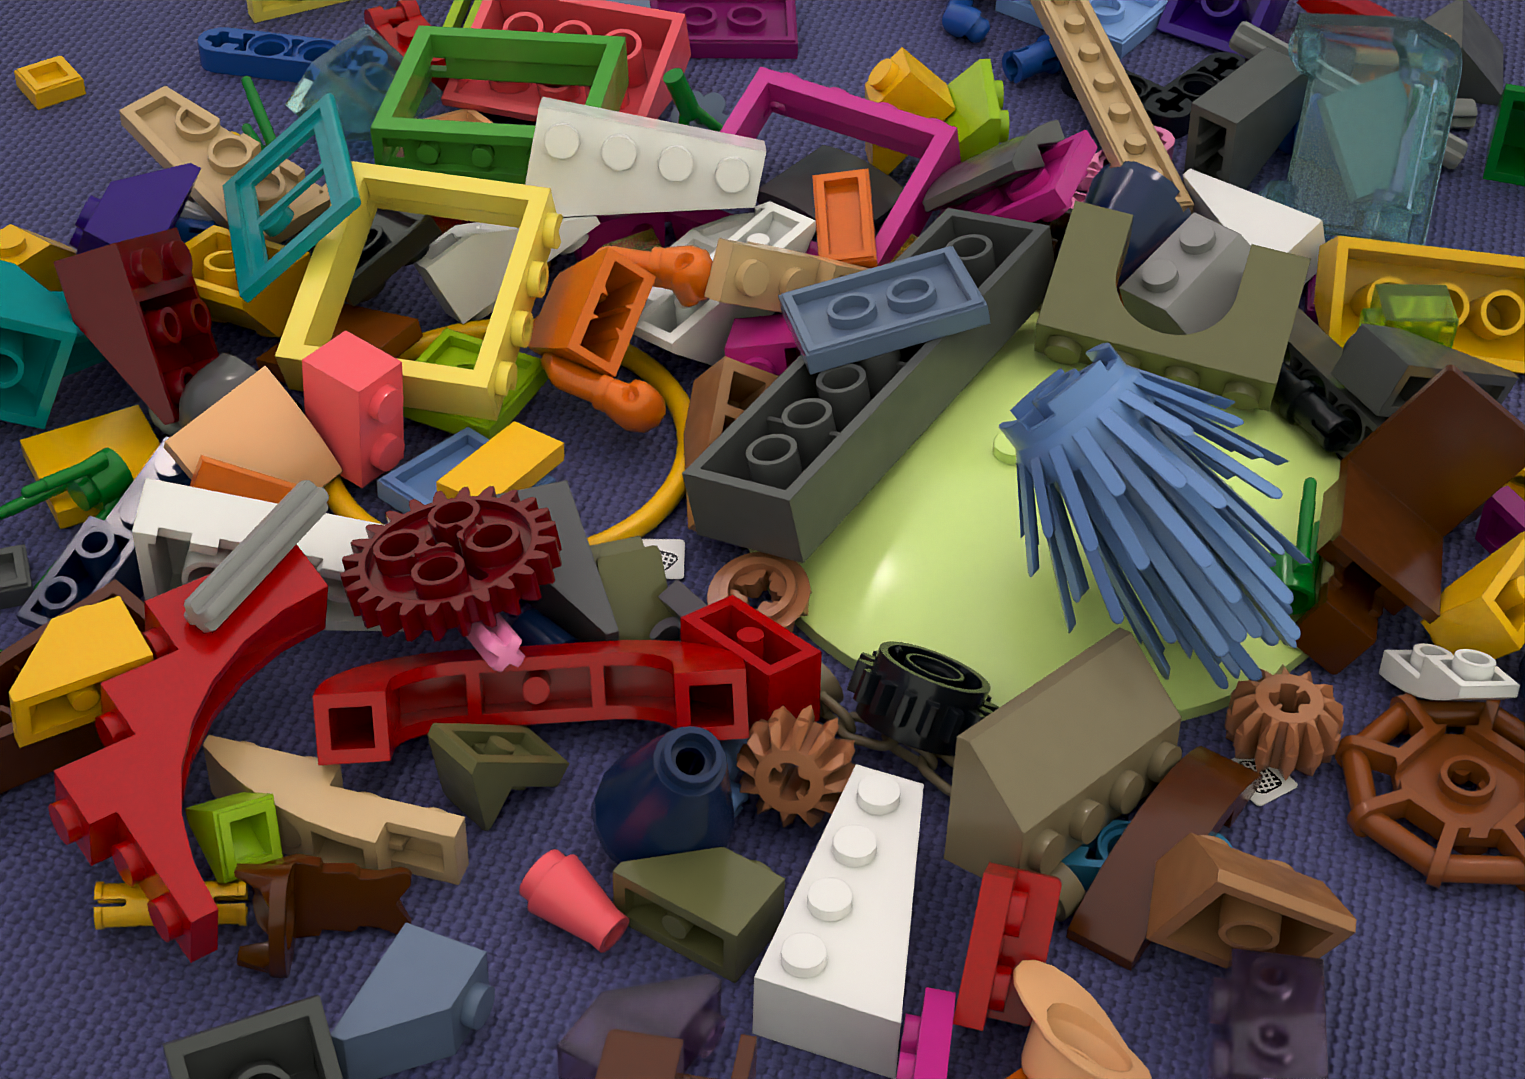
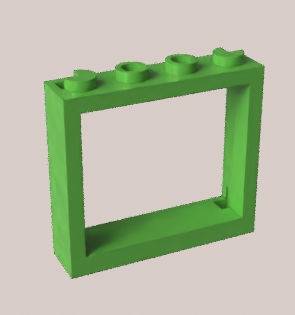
M418 26L370 127L375 164L525 184L535 125L416 119L414 116L432 77L592 86L585 105L619 112L629 84L626 37ZM433 58H445L446 66L431 65V61ZM400 147H403L404 157H396Z

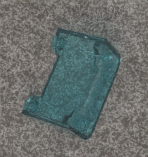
M1299 13L1296 29L1289 40L1288 53L1296 69L1302 75L1308 77V83L1287 181H1270L1258 195L1323 220L1325 243L1337 236L1424 245L1461 79L1463 61L1459 44L1418 17Z

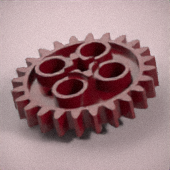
M494 486L487 487L478 496H471L469 488L463 487L458 492L456 498L447 499L442 491L435 492L433 503L424 505L420 501L412 499L409 501L411 511L405 514L391 510L385 512L388 524H368L365 527L368 539L352 540L350 544L353 554L342 558L345 571L340 573L354 617L362 616L364 626L367 629L380 625L383 636L389 637L403 628L407 641L411 642L419 637L424 630H431L434 641H440L448 629L457 627L459 633L466 637L471 632L472 623L481 621L486 626L493 628L497 626L496 614L502 611L517 616L521 614L520 599L539 600L542 597L539 585L553 584L555 582L553 569L562 566L559 553L562 547L556 523L552 521L549 509L547 507L539 509L535 497L520 501L517 490L513 489L497 498Z

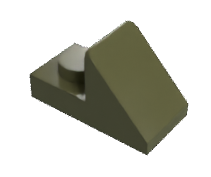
M641 536L591 545L590 548L619 629V640H651L649 634L654 626L666 618L673 617L658 598L668 588L662 555L658 546L651 545L645 547Z
M433 723L427 734L444 794L484 831H488L492 827L511 789L525 790L526 787H558L570 764L526 725Z

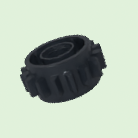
M884 642L880 645L878 651H873L872 655L864 652L861 653L847 686V690L854 693L853 699L858 702L856 713L866 724L902 744L939 755L955 756L957 736L999 708L997 705L990 703L992 699L988 695L991 689L990 684L979 673L946 655L903 642Z

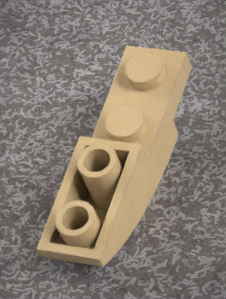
M719 238L704 297L722 303L782 313L778 297L781 293L870 268L749 241L743 243Z
M208 735L203 743L211 792L217 799L240 792L273 794L282 852L289 856L298 853L322 857L323 863L353 862L360 866V868L372 870L404 867L409 869L414 875L456 885L460 884L469 865L464 816L451 814L435 807L426 808L382 798L370 792H356L344 789L341 765L318 766L317 757H304L261 747L247 741L239 742L213 735Z

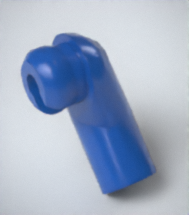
M949 0L942 17L944 29L954 37L965 35L972 43H979L983 40L990 30V22L980 16V10L973 7L974 1Z

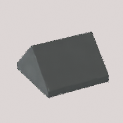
M1455 0L1408 30V32L1447 33V35H1451L1453 53L1442 57L1434 69L1419 78V84L1411 93L1412 95L1434 98L1473 99L1475 103L1498 106L1503 92V44L1468 0Z
M318 994L162 1044L170 1079H343L322 1001Z

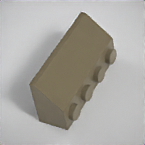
M1119 627L957 736L944 852L945 860L983 878V873L989 862L1049 875L1061 860L1082 844L1091 843L1099 832L1121 814L1130 813L1138 802L1152 792L1181 760L1182 750L1177 746L1182 717L1131 632Z

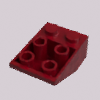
M178 228L116 242L54 261L53 263L73 322L164 425L178 422L179 399L185 385L200 369L219 356L211 332L212 320L210 311L205 302L200 298L192 274V256L186 244L181 240Z

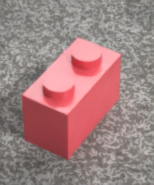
M346 330L302 359L305 416L321 436L343 470L340 476L360 488H364L384 472L392 470L404 458L402 362Z

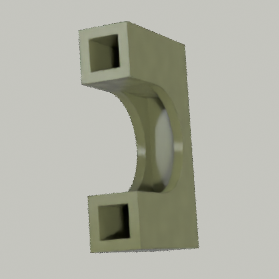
M1075 201L1036 323L1034 351L1044 353L1049 359L1061 364L1070 365L1079 362L1090 365L1093 362L1085 352L1097 345L1108 342L1126 365L1233 400L1236 403L1231 405V407L1236 409L1253 410L1258 408L1269 411L1311 258L1251 244L1235 302L1229 312L1219 322L1208 329L1192 334L1173 335L1161 333L1144 326L1134 319L1123 306L1117 291L1118 280L1130 244L1134 215Z

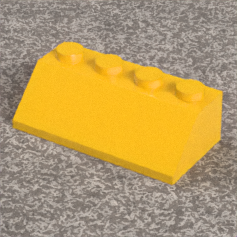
M1337 236L1319 246L1314 296L1318 325L1342 349L1361 323L1395 327L1505 368L1515 374L1525 375V257L1347 236Z

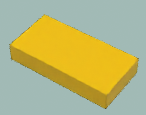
M513 421L436 481L437 492L442 491L446 498L450 499L456 498L458 492L463 487L469 488L471 496H478L489 486H494L496 494L506 493L513 489L530 488L564 461V442Z

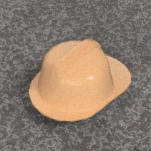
M1022 960L1013 970L1014 986L1021 1001L1033 1018L1021 1054L1022 1070L1028 1079H1152L1148 1068L1128 1048L1105 1011L1093 996L1073 978L1056 967L1038 960Z

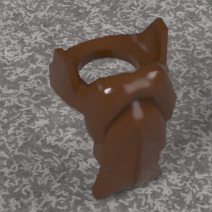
M297 853L263 864L237 863L234 871L236 878L252 886L255 892L252 901L256 921L262 930L268 934V941L239 946L237 965L268 973L272 978L289 977L296 938L320 936L322 930L353 932L359 926L376 927L398 934L405 923L411 924V918L400 900L412 882V872L404 867L382 870L364 869L353 862L323 863L322 857Z

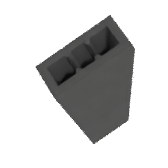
M1266 47L1193 101L1191 104L1184 173L1189 169H1193L1246 190L1305 112L1312 66Z

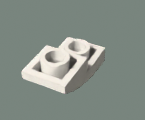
M1422 643L1414 645L1413 650H1384L1379 674L1394 686L1409 694L1429 700H1504L1517 698L1520 688L1516 681L1496 666V660L1493 657L1472 649H1459L1453 655L1443 647Z

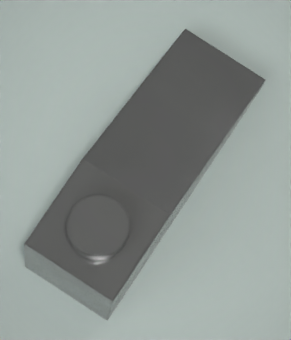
M1361 323L1357 331L1346 341L1343 347V354L1330 373L1376 416L1390 417L1445 366L1450 364L1456 366L1500 404L1503 403L1519 378L1510 370L1406 330Z
M565 480L517 490L520 501L535 497L539 509L546 507L549 509L551 519L556 523L562 550L559 551L562 566L553 569L555 582L553 584L539 585L542 596L539 600L526 601L580 642L619 640V629L568 481ZM505 493L496 494V496L499 498Z

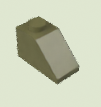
M725 847L624 861L613 870V903L629 918V927L733 983L739 980L772 940L784 916L785 878L774 873L764 863L757 860H749Z

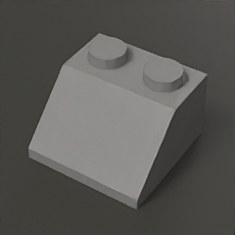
M1193 213L1119 287L1123 305L1128 313L1139 323L1161 333L1186 335L1208 329L1219 322L1233 306L1251 245L1240 233L1197 213Z

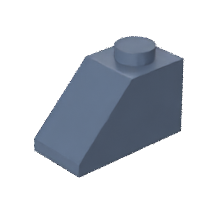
M405 923L331 1032L343 1079H379L455 1055L470 1030H479L483 1027L494 1004L495 988L489 985L487 951Z

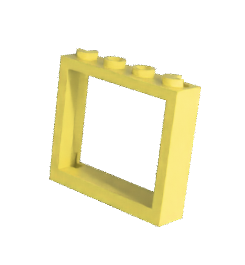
M351 161L361 205L315 245L275 354L276 361L288 388L303 391L302 359L331 341L378 208L519 228L517 238L474 370L398 359L402 362L403 407L497 421L504 397L507 396L509 390L515 391L517 365L515 362L520 347L527 348L532 337L533 315L531 311L535 299L543 298L547 289L549 278L547 261L551 248L558 249L561 244L559 229L563 216L556 213L551 188Z

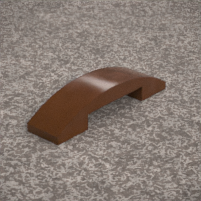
M1201 745L1185 755L1153 790L1113 847L1078 907L1067 929L1066 938L1131 971L1151 943V941L1146 940L1156 861L1190 832L1197 835L1216 837L1223 825L1230 828L1260 786L1263 775Z

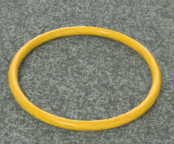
M490 319L473 320L465 324H451L423 332V337L397 358L415 361L445 328L484 340ZM630 343L621 365L652 385L664 398L676 428V454L667 478L654 496L623 521L602 532L587 537L590 546L635 536L644 537L672 513L686 494L682 475L685 471L683 434L690 403L689 396L676 378L663 365ZM340 475L324 487L329 495L328 507L334 515L382 524L355 501L345 487Z

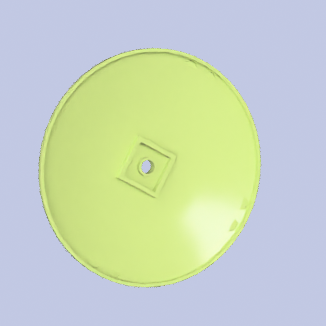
M1036 310L812 555L804 563L797 562L808 576L812 594L809 597L808 615L799 617L794 624L816 645L853 671L861 653L864 652L872 655L873 651H878L880 645L884 642L894 641L921 646L953 658L983 676L991 687L988 694L992 697L990 703L1000 708L1120 627L1131 632L1182 717L1181 721L1210 714L1228 707L1231 693L1236 689L1238 681L1249 680L1242 670H1240L1239 678H1234L1221 662L1219 666L1226 675L1229 686L1227 689L1218 687L1194 650L1191 659H1189L1178 640L1174 644H1170L1163 639L1133 589L1165 647L1163 655L1171 669L1169 679H1164L1143 641L1142 644L1139 643L1125 614L1121 624L1117 625L1112 622L1064 499L1065 509L1089 585V589L1078 603L1073 600L1070 592L1076 619V625L1070 634L1065 623L1047 538L1042 530L1036 494L1035 504L1040 568L1032 577L1029 576L1025 535L1022 538L1020 535L1016 451L999 429V424L1017 420L1010 410L1058 369L1062 368L1066 373L1075 368L1079 372L1088 366L1079 362L1070 365L1061 364L1049 359L1044 353L1034 351L1039 310ZM1273 400L1269 411L1258 408L1240 410L1231 406L1222 409L1213 406L1244 421L1243 425L1235 428H1230L1213 421L1214 423L1289 461L1277 466L1263 458L1251 460L1236 451L1230 452L1194 432L1281 490L1282 498L1270 499L1237 476L1227 480L1216 473L1296 546L1300 504L1305 479L1312 477L1317 481L1315 523L1320 521L1324 492L1339 479L1340 459L1335 452L1325 451L1320 443L1303 427L1296 423L1294 425L1289 424L1281 416L1279 405ZM1260 543L1269 553H1271L1262 543ZM749 549L750 553L759 552L756 550ZM1323 557L1320 560L1315 584L1316 604L1319 598ZM1306 612L1302 614L1289 616L1294 622H1296ZM1247 633L1246 639L1240 643L1259 669H1263L1272 675L1276 674L1282 664L1288 672H1291L1309 657L1298 647L1292 648L1284 645L1280 639L1277 645L1269 646L1261 637L1252 638Z

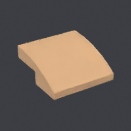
M266 366L262 367L171 436L164 444V449L191 480L200 455L294 484H298L303 480H310L317 487L323 488L343 472L311 422Z

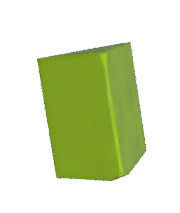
M240 792L185 808L188 824L218 883L225 884L238 879L234 875L237 863L263 864L283 857L273 794Z

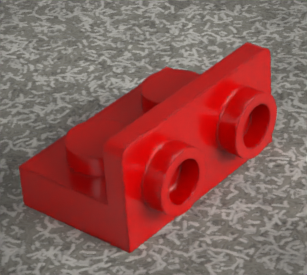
M989 862L981 882L953 1019L954 1025L983 1031L988 1018L1022 1026L1031 1025L1033 1018L1021 1001L1014 986L1013 970L1022 960H1038L1043 963L1047 961L1062 888V881L1058 877Z

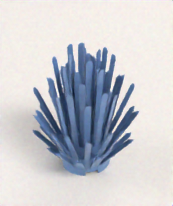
M1110 343L1097 345L1085 352L1093 362L1079 372L1075 368L1066 373L1062 368L1058 369L1010 410L1017 420L999 424V429L1016 451L1021 538L1025 535L1028 574L1032 577L1040 568L1035 504L1036 494L1042 530L1047 538L1065 623L1070 634L1076 625L1070 592L1073 600L1078 603L1089 589V585L1065 509L1064 499L1112 622L1117 625L1121 624L1125 614L1139 643L1142 644L1143 641L1164 679H1169L1171 669L1163 655L1165 647L1133 589L1163 639L1170 644H1174L1178 640L1189 659H1191L1194 650L1218 687L1227 689L1229 686L1227 677L1219 666L1221 662L1234 678L1238 679L1240 670H1242L1248 679L1259 681L1262 678L1261 670L1240 644L1246 639L1247 633L1252 638L1261 637L1269 646L1277 645L1280 639L1284 645L1292 648L1297 647L1296 640L1301 636L1299 627L1288 615L1293 613V609L1289 605L1293 602V593L1269 568L1276 565V560L1260 543L1273 554L1284 555L1286 551L1299 564L1312 562L1216 473L1227 480L1237 476L1270 499L1282 498L1281 490L1194 432L1230 452L1236 451L1251 460L1263 458L1277 466L1289 461L1213 422L1215 421L1230 428L1243 425L1244 421L1241 418L1213 407L1226 409L1236 403L1235 401L1126 365Z

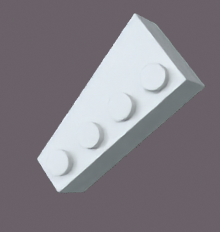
M542 97L538 108L525 185L551 188L556 213L562 214L563 217L755 208L766 156V146L763 140Z
M146 478L132 529L145 601L211 574L272 511L277 503ZM325 513L297 543L328 585L326 629L324 630L382 631L380 625L367 629L364 626L362 616L354 617L340 573L345 571L342 558L353 554L350 544L352 540L368 539L365 529L368 524H384Z
M855 765L754 976L752 1034L896 1079L924 784L861 765Z

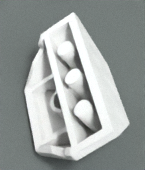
M769 201L755 206V212L729 215L695 227L670 247L693 245L708 251L712 261L719 238L743 243L749 241L806 253L816 231V221ZM652 287L633 335L674 354L713 366L725 356L724 348L735 318L767 316L775 312L722 303L709 298L699 301L694 306L685 307L680 304L672 290Z

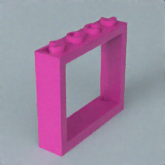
M761 66L720 130L723 133L756 139L768 118L774 112L921 159L875 237L878 266L894 262L919 237L933 212H926L922 201L926 192L943 172L961 163L957 127L948 125L937 118H925L899 110L889 103H877L851 95L841 88L825 87L803 80L792 73H780ZM719 209L669 212L677 241L695 227L734 215ZM811 240L806 252L807 254L818 256L817 242Z

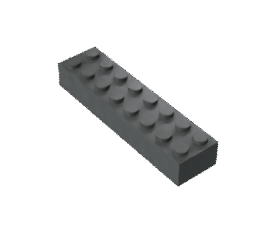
M947 208L895 261L953 246L988 305L991 324L811 375L800 355L682 473L697 535L804 563L1043 303L1055 266L1050 226Z

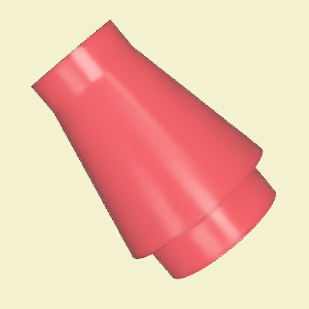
M558 849L550 850L535 862L520 885L519 894L528 901L527 909L530 913L590 943L600 953L608 951L615 945L628 927L629 918L614 905L575 854L565 856Z

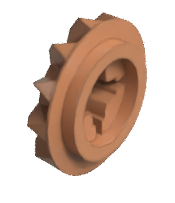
M759 551L744 554L731 560L715 574L708 588L707 604L710 605L734 595L750 605L748 597L758 598L769 587L772 602L763 601L756 610L792 632L795 621L801 616L808 615L809 597L812 591L808 576L800 564L793 560Z

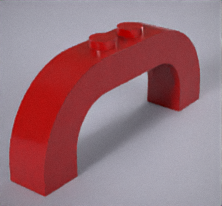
M615 640L520 646V651L525 655L523 663L518 668L509 664L502 672L494 671L476 649L410 655L378 661L338 673L320 683L312 695L318 766L391 761L393 752L399 744L428 734L433 723L531 725L636 719L664 723L675 729L689 726L700 727L711 732L718 740L749 738L746 668L743 659L739 655L723 648L680 641Z

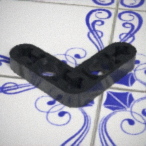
M1231 52L1213 53L1164 87L1126 69L1125 71L1152 124L1168 130L1175 139H1179L1188 134L1192 102L1248 60L1241 55ZM1063 70L1061 90L1067 96L1079 101Z

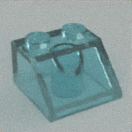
M366 24L314 60L285 105L300 117L325 94L331 93L335 96L345 140L372 141L370 127L404 57ZM431 81L414 116L416 119L441 101L443 91Z

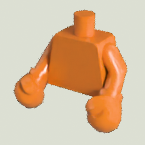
M693 245L666 248L654 247L651 252L604 246L599 248L593 255L560 272L552 283L540 314L533 321L532 337L528 345L530 350L542 356L541 366L550 382L557 389L592 403L594 409L606 413L626 431L646 433L659 426L666 414L665 400L662 395L645 381L635 379L630 383H626L613 377H616L652 287L672 290L680 304L685 307L694 306L699 301L708 299L704 295L713 263L709 252Z

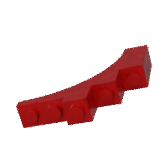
M297 544L213 632L204 633L196 625H190L184 617V612L186 611L184 607L185 600L210 574L144 601L145 631L141 634L153 653V661L100 683L102 714L95 717V725L105 748L54 770L56 802L49 804L48 810L60 839L66 845L76 842L91 866L112 857L124 882L130 887L139 884L149 899L147 903L148 912L160 937L165 942L175 939L190 963L218 950V907L194 863L182 817V805L192 763L214 719L240 687L280 653L326 629L328 585Z

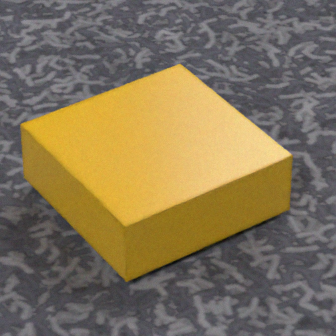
M60 55L18 68L14 71L17 87L38 110L86 94L83 78Z

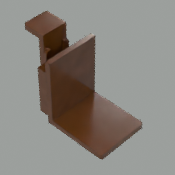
M1451 364L1445 366L1341 460L1339 479L1323 494L1316 553L1323 557L1318 603L1295 623L1301 631L1300 638L1296 640L1297 647L1330 674L1336 675L1376 642L1378 618L1383 614V607L1394 616L1407 605L1429 624L1440 617L1443 537L1525 468V424L1456 366Z

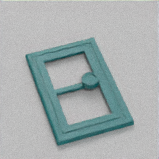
M331 93L325 94L222 185L239 296L247 303L361 205L335 96ZM315 134L322 163L260 216L255 186ZM325 175L331 206L268 260L263 231L269 237H275L284 231L294 216L293 210L288 205L320 177Z

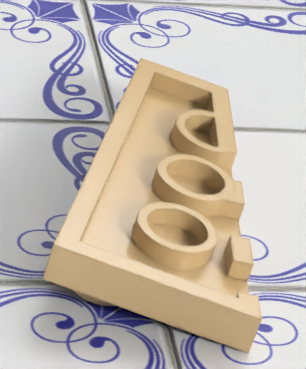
M163 86L120 109L122 126L164 169L192 163L201 168L190 196L220 227L229 229L222 185L261 152V143L245 133L239 136L223 128L220 125V118L167 86ZM286 159L255 186L260 216L305 178V169ZM316 183L312 184L288 205L293 210L294 216L286 229L275 237H269L263 231L264 239L281 243L297 234L328 209L331 202L327 184L325 183L322 187Z

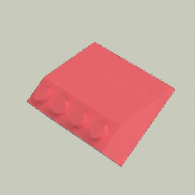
M482 0L471 28L626 37L629 84L619 112L658 119L672 101V97L663 81L664 74L674 68H680L685 73L691 56L685 14L606 0ZM449 78L441 101L445 106L536 122L542 97L585 105L592 86Z

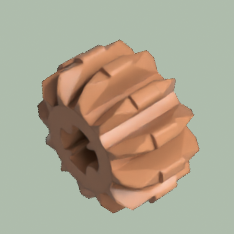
M1283 664L1274 675L1260 669L1262 678L1259 681H1252L1250 679L1248 681H1238L1236 689L1231 693L1224 724L1226 739L1233 742L1236 759H1255L1254 762L1258 773L1269 767L1278 769L1285 781L1294 769L1305 775L1313 776L1321 763H1330L1332 756L1337 752L1344 723L1343 705L1335 701L1333 685L1313 684L1311 670L1297 676L1290 674Z
M784 705L774 710L768 721L760 718L759 721H756L751 726L747 744H743L737 754L736 766L745 772L740 780V793L760 795L756 804L757 815L773 808L780 812L783 828L793 823L797 814L811 828L816 823L821 822L825 812L832 814L855 767V764L850 762L855 753V740L834 738L839 729L838 717L821 725L814 721L815 715L812 705L803 708L797 719Z

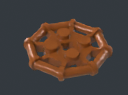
M1405 693L1393 697L1390 701V707L1356 735L1345 736L1339 742L1335 759L1338 765L1343 768L1350 806L1347 824L1356 836L1370 837L1426 876L1425 884L1436 888H1440L1441 882L1515 885L1519 890L1525 892V838L1521 834L1525 830V722L1500 707L1501 700H1486V702L1416 699L1412 694ZM1447 727L1465 728L1463 734H1445ZM1400 734L1405 736L1410 734L1412 736L1399 748L1388 745ZM1372 770L1391 776L1392 792L1376 796ZM1470 781L1478 787L1476 791H1468L1457 787L1452 782L1462 785ZM1406 818L1438 840L1437 848L1435 849L1394 820ZM1490 847L1497 848L1502 856L1482 854L1486 853ZM1452 848L1461 854H1451Z

